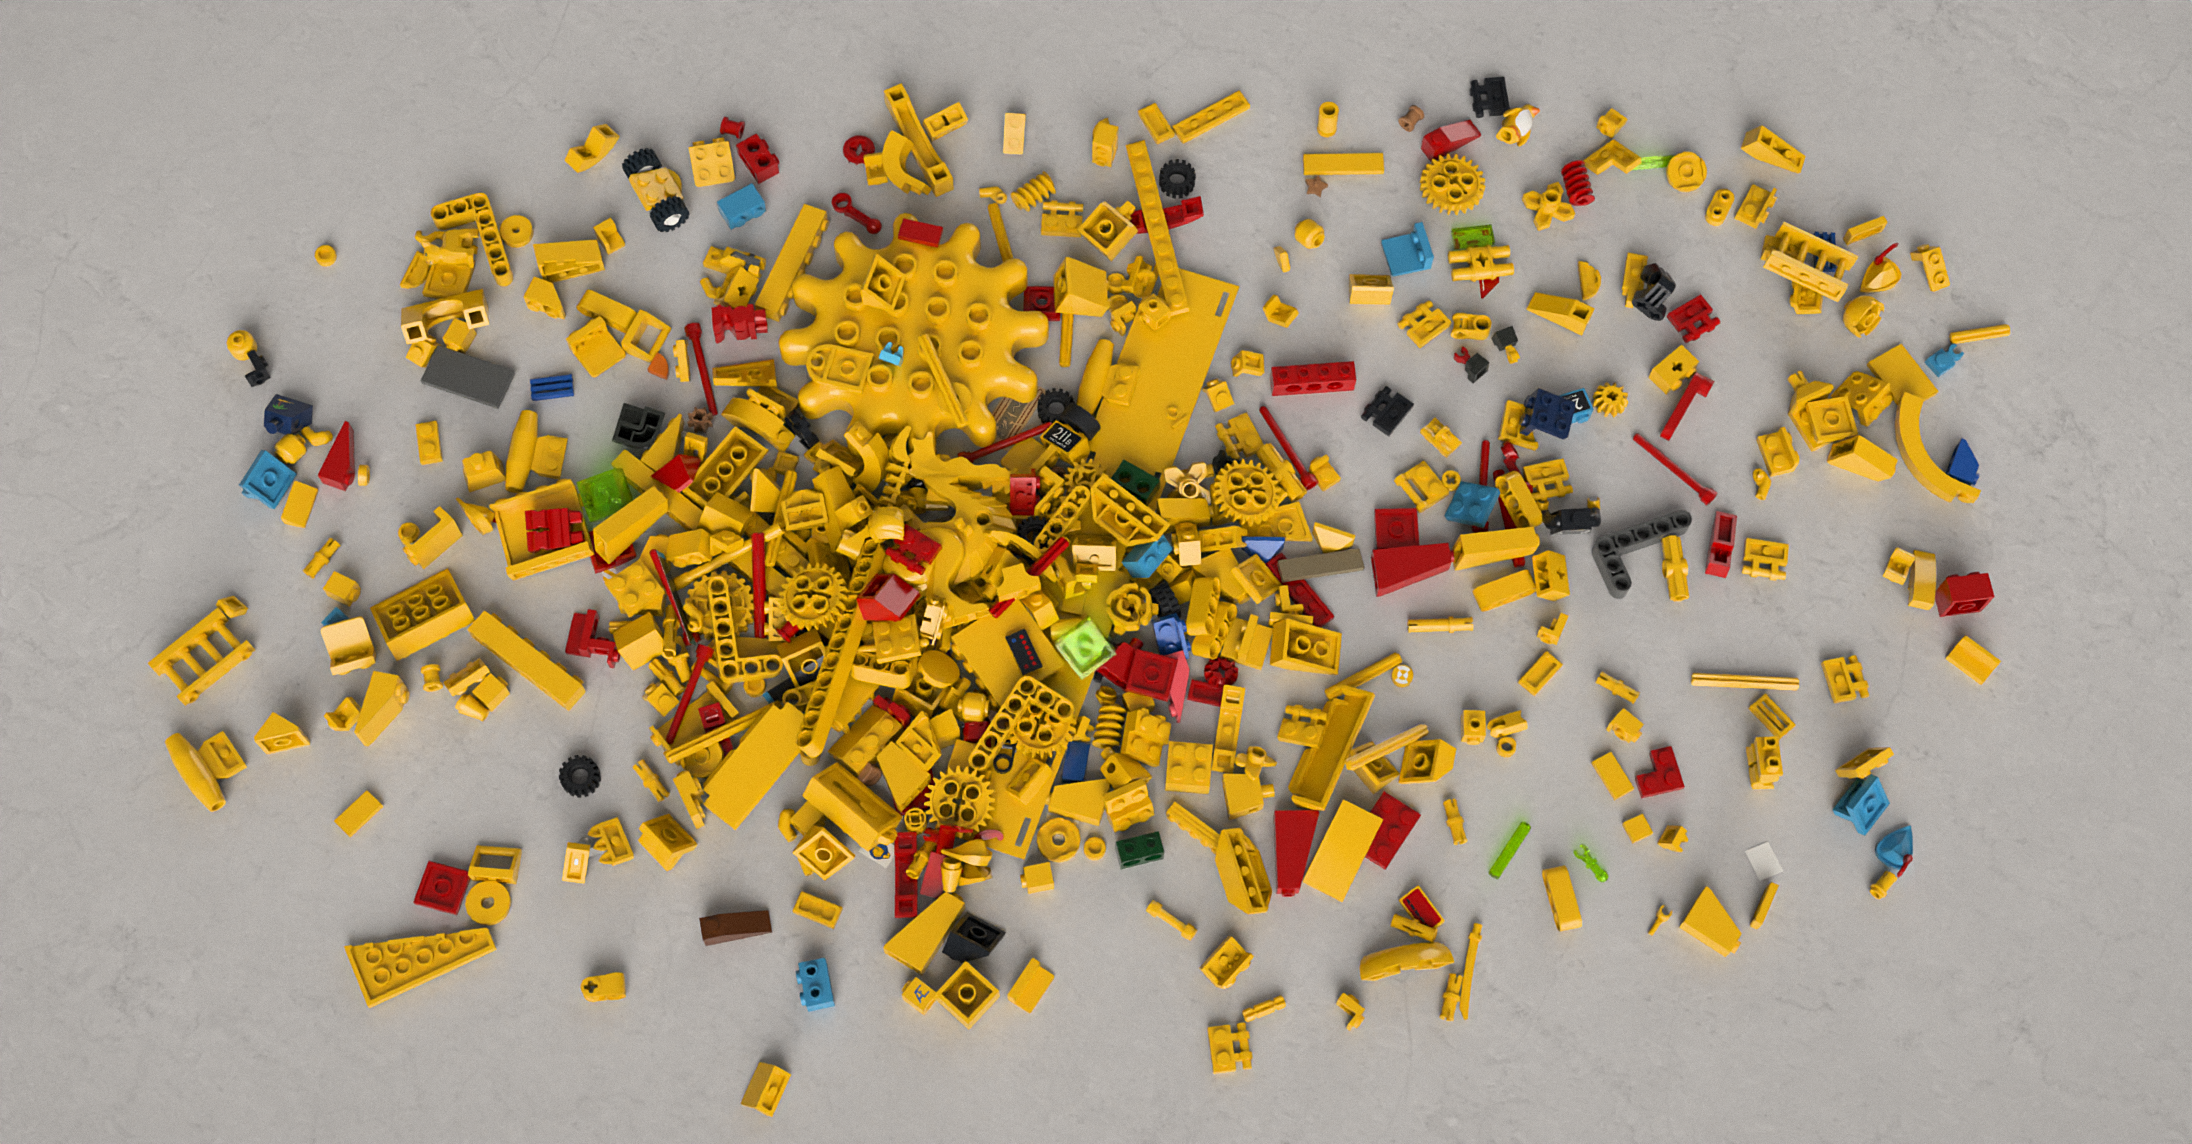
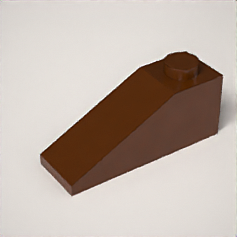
M768 910L723 913L699 918L702 939L706 946L772 933Z

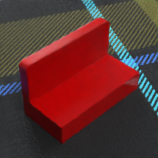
M588 609L587 614H573L565 648L566 654L591 658L592 653L588 644L590 638L595 639L600 619L596 610Z

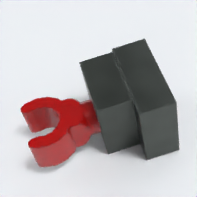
M1461 347V353L1464 356L1454 353L1453 358L1456 362L1466 365L1467 379L1474 384L1488 372L1490 362L1479 353L1470 357L1468 350L1465 347Z

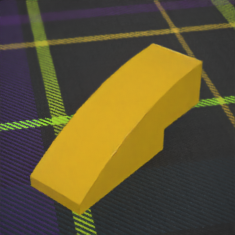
M1913 550V555L1916 557L1910 569L1908 606L1930 610L1935 601L1936 557L1932 553Z

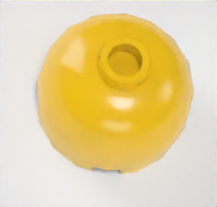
M1859 296L1848 301L1844 306L1843 313L1845 327L1859 338H1861L1863 333L1867 336L1879 324L1881 320L1879 314L1880 311L1884 312V304L1870 296Z

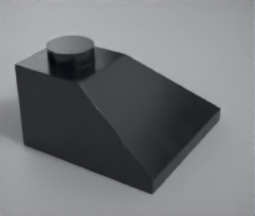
M966 912L950 931L942 953L960 963L983 958L991 954L1006 932Z

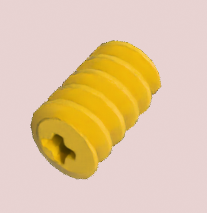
M1043 171L1035 179L1032 178L1029 183H1025L1023 188L1019 187L1016 192H1011V199L1019 210L1024 208L1029 212V204L1035 208L1037 206L1035 200L1042 203V195L1048 199V191L1053 195L1056 193L1054 183L1050 176Z
M1101 701L1102 707L1099 708L1100 715L1097 717L1099 723L1095 726L1097 731L1093 735L1095 740L1092 741V745L1099 749H1105L1109 746L1111 748L1113 746H1120V743L1115 738H1121L1122 735L1116 732V730L1123 729V726L1118 724V722L1125 721V718L1120 716V714L1126 713L1127 710L1114 702Z

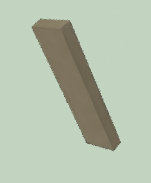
M1360 549L1284 559L1277 562L1282 583L1363 571L1365 568Z

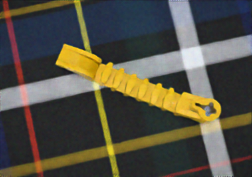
M906 426L896 436L888 451V458L892 463L886 464L885 471L897 474V476L887 474L885 482L892 484L893 487L885 485L882 493L889 495V497L880 496L878 503L884 507L896 504L895 500L899 496L900 488L905 482L904 478L909 472L907 468L910 458L906 452V441L912 428ZM875 506L873 512L881 507ZM864 525L858 533L845 528L838 540L835 551L855 560L860 553L864 541L871 538L868 526Z

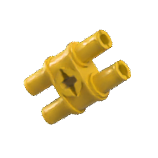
M1486 244L1482 247L1471 248V246H1468L1465 250L1448 251L1449 264L1467 262L1469 264V267L1452 269V281L1470 280L1476 282V280H1494L1496 277L1514 275L1513 263H1493V259L1510 258V246L1491 247V245Z

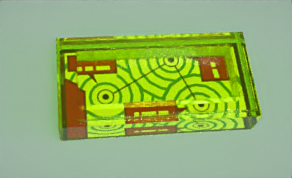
M1491 224L1451 229L1454 250L1466 249L1468 246L1472 248L1482 247L1486 244L1491 246L1495 244Z

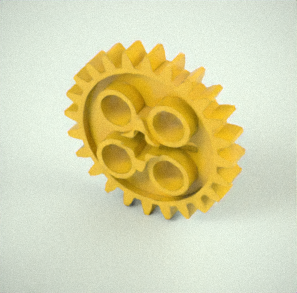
M1447 154L1446 159L1440 155L1438 161L1432 159L1431 164H1426L1425 170L1422 171V177L1419 182L1421 183L1420 191H1423L1422 198L1428 197L1426 204L1433 203L1432 209L1440 207L1439 213H1442L1445 209L1447 210V215H1450L1451 211L1458 215L1459 210L1465 214L1467 208L1473 210L1474 204L1478 205L1480 199L1483 198L1485 190V178H1481L1483 171H1478L1479 165L1472 166V159L1466 162L1465 156L1460 160L1457 154H1455L1454 158Z
M1244 459L1239 464L1234 460L1231 465L1227 463L1224 469L1221 468L1218 472L1219 475L1214 479L1215 483L1212 488L1215 491L1212 496L1218 497L1214 503L1217 505L1221 504L1219 512L1224 510L1227 512L1225 518L1230 515L1233 516V523L1240 519V525H1243L1245 521L1248 522L1249 526L1254 521L1259 525L1262 520L1266 522L1269 516L1272 517L1279 506L1277 502H1279L1281 496L1277 494L1281 491V488L1275 487L1278 480L1272 481L1271 478L1274 473L1267 474L1268 467H1265L1263 470L1260 469V462L1254 466L1253 460H1250L1248 464L1245 463ZM1231 480L1237 482L1238 485H1234ZM1252 480L1257 481L1259 485L1254 484ZM1255 499L1259 500L1262 504H1258ZM1234 500H1238L1241 505L1236 504Z
M817 562L815 568H813L808 563L806 570L800 566L799 573L792 571L793 578L786 577L788 584L781 585L784 591L778 593L782 598L778 603L781 606L780 611L792 626L797 625L800 630L805 626L808 631L814 626L816 630H819L820 624L827 627L828 620L834 623L835 619L833 616L841 617L839 609H846L842 602L849 600L845 595L849 593V590L846 588L847 583L840 572L837 573L834 567L830 569L827 564L821 567Z
M1044 694L1040 698V702L1043 704H1048L1052 700V696L1049 694ZM1014 701L1016 707L1010 706V709L1013 711L1019 710L1022 706L1020 701ZM1031 703L1009 736L1012 737L1010 739L1011 745L1017 743L1016 750L1019 751L1024 748V756L1031 752L1033 759L1036 757V754H1040L1041 759H1044L1045 753H1048L1049 757L1052 758V751L1061 754L1060 747L1062 746L1067 749L1066 741H1073V737L1070 734H1076V728L1072 727L1077 725L1076 720L1072 719L1068 722L1060 721L1054 723L1050 721L1053 716L1048 713L1045 716L1044 710L1039 713H1033L1031 709L1037 706ZM1062 706L1059 708L1058 713L1066 716L1070 713L1071 709L1068 706ZM1009 722L1005 723L1006 728L1009 726ZM1024 725H1029L1032 727V729L1028 732H1024L1021 730V727ZM1037 732V734H1036L1037 736L1035 737V739H1034V740H1031V738H1032V737L1035 735V733ZM1047 734L1051 736V739L1048 741L1040 740L1042 735Z
M957 766L956 772H953L949 767L947 775L942 771L940 772V780L935 777L933 778L936 784L935 786L928 785L932 792L925 793V796L930 798V801L925 802L924 805L930 807L925 813L933 815L929 822H938L935 829H940V824H955L975 829L979 833L981 831L980 825L988 826L984 820L986 818L993 819L988 813L989 811H996L990 805L997 800L990 798V795L995 793V790L987 789L991 782L983 783L985 775L982 774L977 777L978 771L976 769L970 774L969 767L966 766L964 772H962L961 767ZM951 783L957 785V791L953 795L947 793V786ZM966 783V787L962 795V799L965 801V805H960L959 819L956 822L955 816L958 811V805L955 803V801L960 800L962 784ZM971 788H977L979 791L976 799L968 797V792ZM945 805L952 806V814L948 817L942 815V808ZM972 809L974 812L973 819L965 821L963 818L964 812ZM959 833L960 838H964L965 833ZM967 833L970 837L973 836V833Z

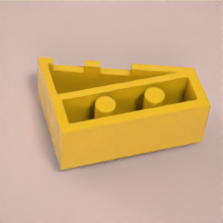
M597 239L533 244L538 268L543 280L554 283L605 270Z

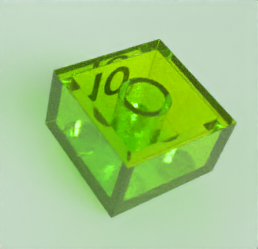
M614 468L576 482L590 522L603 521L633 501L623 468Z
M1089 615L1054 641L1055 647L1081 680L1116 655L1113 645Z

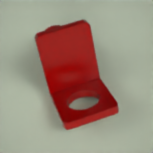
M940 824V830L930 827L926 828L924 833L929 834L930 837L923 835V838L927 842L937 843L936 854L945 855L941 853V850L953 849L956 832L973 833V829L955 824Z

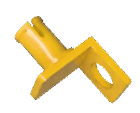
M677 636V644L680 645L681 652L674 656V658L667 660L670 666H675L681 683L689 681L691 676V670L687 663L690 656L682 637Z

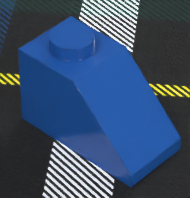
M1961 438L1955 446L1946 474L1969 486L1971 484L1975 485L1980 475L1977 473L1979 464L1967 441Z

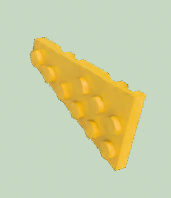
M488 928L464 930L450 934L441 933L427 937L417 936L394 939L380 943L371 942L357 946H344L369 1008L497 950Z

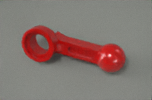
M838 193L832 198V206L836 212L844 213V216L857 221L866 227L870 234H878L881 231V222L876 218L868 217L854 208L849 194ZM840 202L848 203L845 207H838Z
M1507 440L1500 447L1506 457L1503 462L1509 472L1517 471L1521 474L1516 465L1519 455L1512 443ZM1525 481L1529 491L1532 494L1533 486L1528 481Z

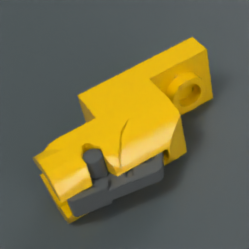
M711 246L703 261V266L724 274H728L732 268L741 266L756 278H761L760 270H765L766 258L728 246L725 251Z

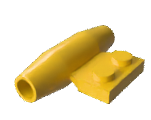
M1099 339L1087 361L1078 389L1076 404L1091 415H1093L1102 397L1109 401V403L1129 406L1140 373V368L1136 365L1124 363L1112 365L1114 344L1106 339Z
M531 410L521 411L511 437L505 478V489L511 493L523 491L531 470L541 477L558 480L561 477L568 438L551 435L537 438L538 414Z
M224 731L204 741L198 751L180 733H175L165 740V745L172 762L191 792L210 812L221 809L226 801L217 779H228L247 768Z

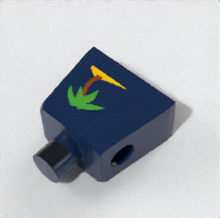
M276 394L265 408L264 427L270 434L279 432L285 435H294L304 427L312 424L313 405Z

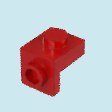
M604 637L590 638L588 647L591 653L607 655L609 667L615 668V664L620 661L621 656L617 650L616 643Z

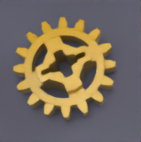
M1081 459V464L1079 465L1074 462V469L1068 467V474L1064 476L1066 481L1064 483L1065 489H1068V495L1077 486H1085L1090 491V488L1103 473L1110 478V475L1106 473L1107 468H1100L1099 461L1093 464L1092 459L1088 463ZM1077 475L1078 479L1073 484L1074 477ZM1084 493L1081 495L1077 494V500L1079 498L1085 499Z

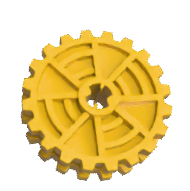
M716 571L711 572L709 577L706 575L701 576L702 580L693 583L694 589L688 590L689 598L685 599V604L691 602L703 613V627L698 632L699 635H705L704 638L708 641L713 638L707 586L709 580L714 576L724 577L727 581L735 636L740 637L741 632L746 633L749 630L748 624L753 625L754 623L752 618L754 615L753 592L750 585H746V581L743 578L737 579V574L727 575L726 571H722L721 574H717ZM713 584L711 586L716 592L723 590L720 584ZM718 605L714 607L719 613L726 611L724 605L722 609H719ZM725 625L717 628L721 634L729 632L728 627Z

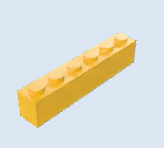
M807 204L803 205L755 303V309H765L766 318L780 322L781 317L787 314L788 303L790 299H793V280L797 276L805 274L806 266L812 262L814 249L820 246L823 231L826 232L829 227L830 221L827 217V211Z
M484 610L467 629L471 637L566 710L570 711L586 692L583 687L584 682L578 676H570L566 673L568 670L559 662L554 664L550 660L551 657L545 651H537L534 648L535 645L528 638H520L518 631L512 626L508 625L506 627L501 623L502 619L495 613L490 615Z

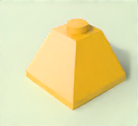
M754 468L750 511L776 513L781 487L765 468Z
M1442 739L1414 741L1406 745L1398 783L1436 782L1453 769L1456 748Z

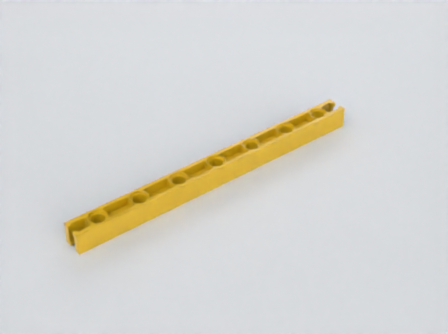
M624 449L611 463V466L614 467L613 471L641 494L653 486L658 491H663L668 497V511L665 514L686 531L697 530L703 511L680 492L678 493L650 477L655 472ZM752 550L727 564L753 584ZM765 566L766 595L768 597H780L778 593L784 591L781 585L788 584V581L773 567ZM834 616V623L828 620L827 627L820 624L819 630H817L821 640L827 645L837 621Z

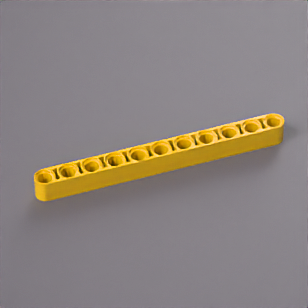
M873 539L867 540L862 546L848 586L849 593L846 594L849 600L843 602L846 609H840L841 617L838 616L796 736V745L811 758L819 756L824 749L867 620L863 619L856 598L875 574L884 573L883 562L886 557V549L881 543H876Z

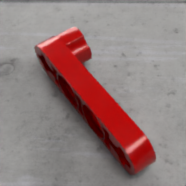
M1698 372L1694 374L1660 437L1670 441L1696 393L1706 398L1715 381Z

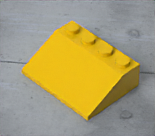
M448 568L370 607L383 638L396 661L408 657L410 654L449 636L461 628L467 627L475 621Z

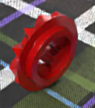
M853 136L843 146L844 157L849 163H855L856 166L860 163L865 164L864 155L875 153L874 143L866 136ZM861 145L863 152H860L859 156H857L856 151Z
M1217 656L1216 659H1210L1205 665L1204 676L1208 683L1215 687L1232 686L1238 679V668L1235 666L1234 661H1229L1227 657L1222 659ZM1219 667L1225 671L1224 677L1218 672Z

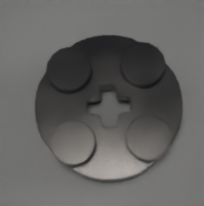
M795 409L784 416L786 417L784 420L794 435L801 439L799 442L806 449L809 450L820 442L815 433L810 432L808 429L811 427L808 420L804 416L800 417Z

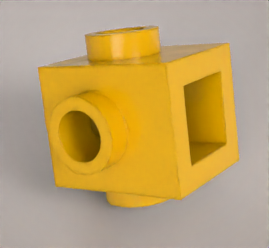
M1153 293L1149 298L1145 297L1139 303L1138 317L1143 324H1148L1154 331H1157L1171 319V309L1163 298H1158Z

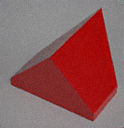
M678 454L650 477L679 493L694 481L701 460L698 457Z

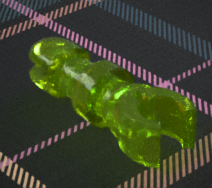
M1585 844L1580 845L1584 849L1583 855H1580L1577 850H1573L1574 855L1586 863L1585 867L1592 870L1599 882L1608 880L1607 872L1597 864L1596 858L1593 859L1591 857L1590 851Z

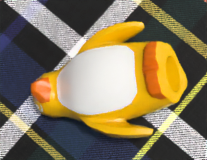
M1526 104L1521 108L1508 109L1503 114L1505 119L1502 121V127L1496 138L1508 144L1517 142L1518 147L1522 146L1530 137L1532 120L1540 112V109L1531 104Z

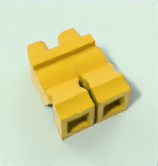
M1778 736L1756 737L1754 743L1746 747L1752 789H1774L1773 782L1778 781L1779 776L1783 775Z

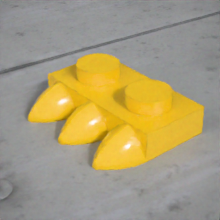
M618 817L598 823L589 830L588 836L600 837L594 844L593 849L606 851L600 857V863L615 866L634 858Z

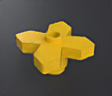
M1559 182L1548 185L1546 191L1542 194L1530 191L1522 196V201L1527 209L1538 211L1533 220L1538 231L1549 228L1552 217L1565 222L1573 219L1575 216V211L1571 204L1561 202L1564 190Z
M1204 461L1192 463L1186 474L1176 466L1163 468L1165 481L1175 487L1167 495V498H1206L1207 503H1211L1209 490L1199 485L1207 476Z

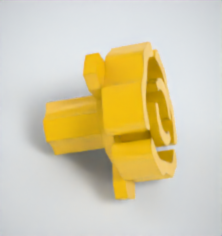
M1136 583L1124 584L1110 593L1106 599L1108 606L1106 612L1112 624L1115 625L1114 633L1122 636L1126 631H1137L1140 629L1139 625H1148L1152 615L1159 614V605L1152 603L1151 595L1145 587H1142L1140 591L1142 596L1146 598V603L1139 596L1128 594L1131 592L1139 593V587ZM1116 600H1119L1115 607V616L1112 614L1111 609L1113 607V603Z

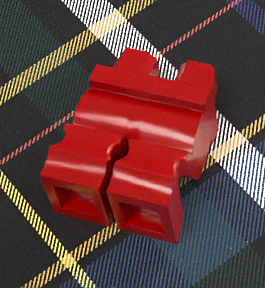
M720 304L716 307H711L712 326L716 344L725 339L724 333L726 330H730L737 340H745L749 337L753 340L757 339V333H768L765 309L754 310L753 304H747V307L738 306L734 310H732L731 306L725 307Z
M569 508L525 511L526 530L529 531L526 532L528 552L534 554L541 552L540 549L549 551L561 550L585 542L584 531H573V524L583 523V513L581 511L570 510ZM539 528H544V529H548V530H549V531L544 530L543 532H537V531H539Z

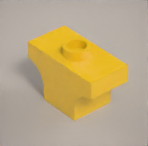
M1023 563L1002 569L1004 581L1000 587L996 588L999 602L1012 598L1019 600L1027 597L1029 593L1041 590V583L1038 576L1029 575L1025 571Z

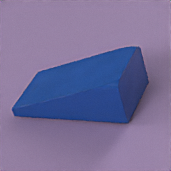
M1076 741L1068 742L1062 783L1084 782L1090 744Z

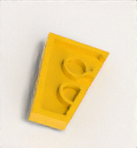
M774 359L712 368L714 385L777 387Z
M1299 501L1278 507L1272 517L1269 516L1266 522L1262 520L1259 525L1255 521L1251 526L1248 525L1247 521L1240 525L1241 528L1247 529L1248 535L1244 537H1285V541L1312 542L1313 539Z

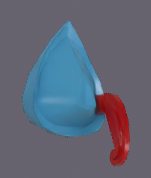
M1911 825L1888 834L1875 848V854L1882 863L1890 868L1899 870L1897 873L1898 878L1902 876L1907 866L1913 860Z

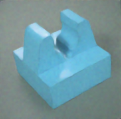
M888 342L884 349L881 350L879 359L901 367L904 360V348L899 346L898 351L892 354L891 348L893 343Z

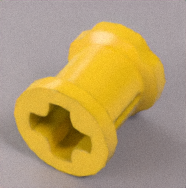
M429 664L421 667L420 670L424 676L425 683L423 690L432 692L442 689L443 683L440 682L439 677L440 666Z

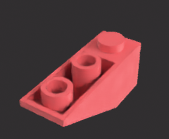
M1183 650L1165 655L1178 659L1169 694L1171 704L1168 705L1170 715L1175 717L1177 723L1181 721L1190 671Z

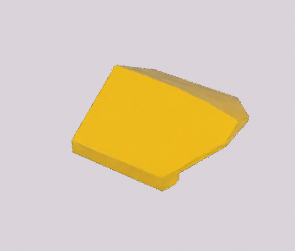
M809 489L794 491L781 502L786 531L810 529L829 522L822 493Z

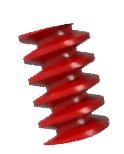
M1582 160L1572 161L1561 169L1569 203L1573 206H1585L1595 200L1594 195H1592L1593 190L1590 188L1591 183L1588 181L1589 176L1586 174L1587 169L1584 167L1585 162Z

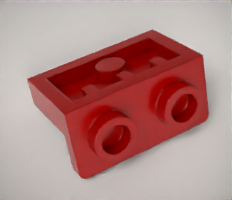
M1031 469V474H1010V513L1012 516H1034L1035 506L1040 502V495H1036V489H1040V476H1036L1035 469Z

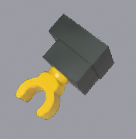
M1513 326L1495 332L1491 338L1494 346L1497 345L1499 351L1506 350L1509 364L1518 362L1517 359H1520V356L1513 347L1518 342V338Z

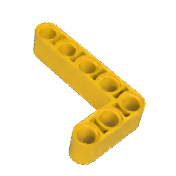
M475 193L438 204L431 209V217L439 230H447L476 221L496 283L499 286H508L512 283L513 273L487 195Z
M712 577L708 582L707 595L720 679L725 683H737L777 677L782 670L783 661L776 654L738 658L728 584L724 577ZM713 584H720L723 590L716 592L711 586ZM721 604L725 606L726 611L719 613L714 607ZM725 625L728 627L729 632L721 634L717 628ZM728 646L731 648L732 653L724 655L720 649ZM775 662L778 665V669L774 671L768 669L767 663ZM749 664L754 665L757 671L755 673H748L745 670V666ZM731 667L734 669L735 674L727 676L723 670Z
M926 597L920 600L914 612L917 618L918 632L920 631L923 619L929 621L932 619L924 617L927 607ZM927 646L920 647L921 656L923 655V653H925ZM857 651L850 674L856 680L896 689H905L910 686L915 676L921 656L878 664L876 654Z
M1021 677L969 756L970 766L978 772H984L989 768L1031 703L1062 722H1068L1073 719L1075 715L1073 704L1033 677ZM1030 682L1034 687L1032 691L1024 692L1022 691V685ZM1049 694L1052 696V700L1048 704H1043L1040 702L1041 696ZM1013 701H1020L1022 706L1019 710L1013 711L1010 709V704ZM1068 706L1071 711L1068 715L1062 716L1058 713L1059 708ZM1007 719L1009 726L1006 729L998 728L1000 720ZM988 738H996L997 745L993 748L987 747L986 740ZM977 756L985 758V763L982 766L974 765V759Z

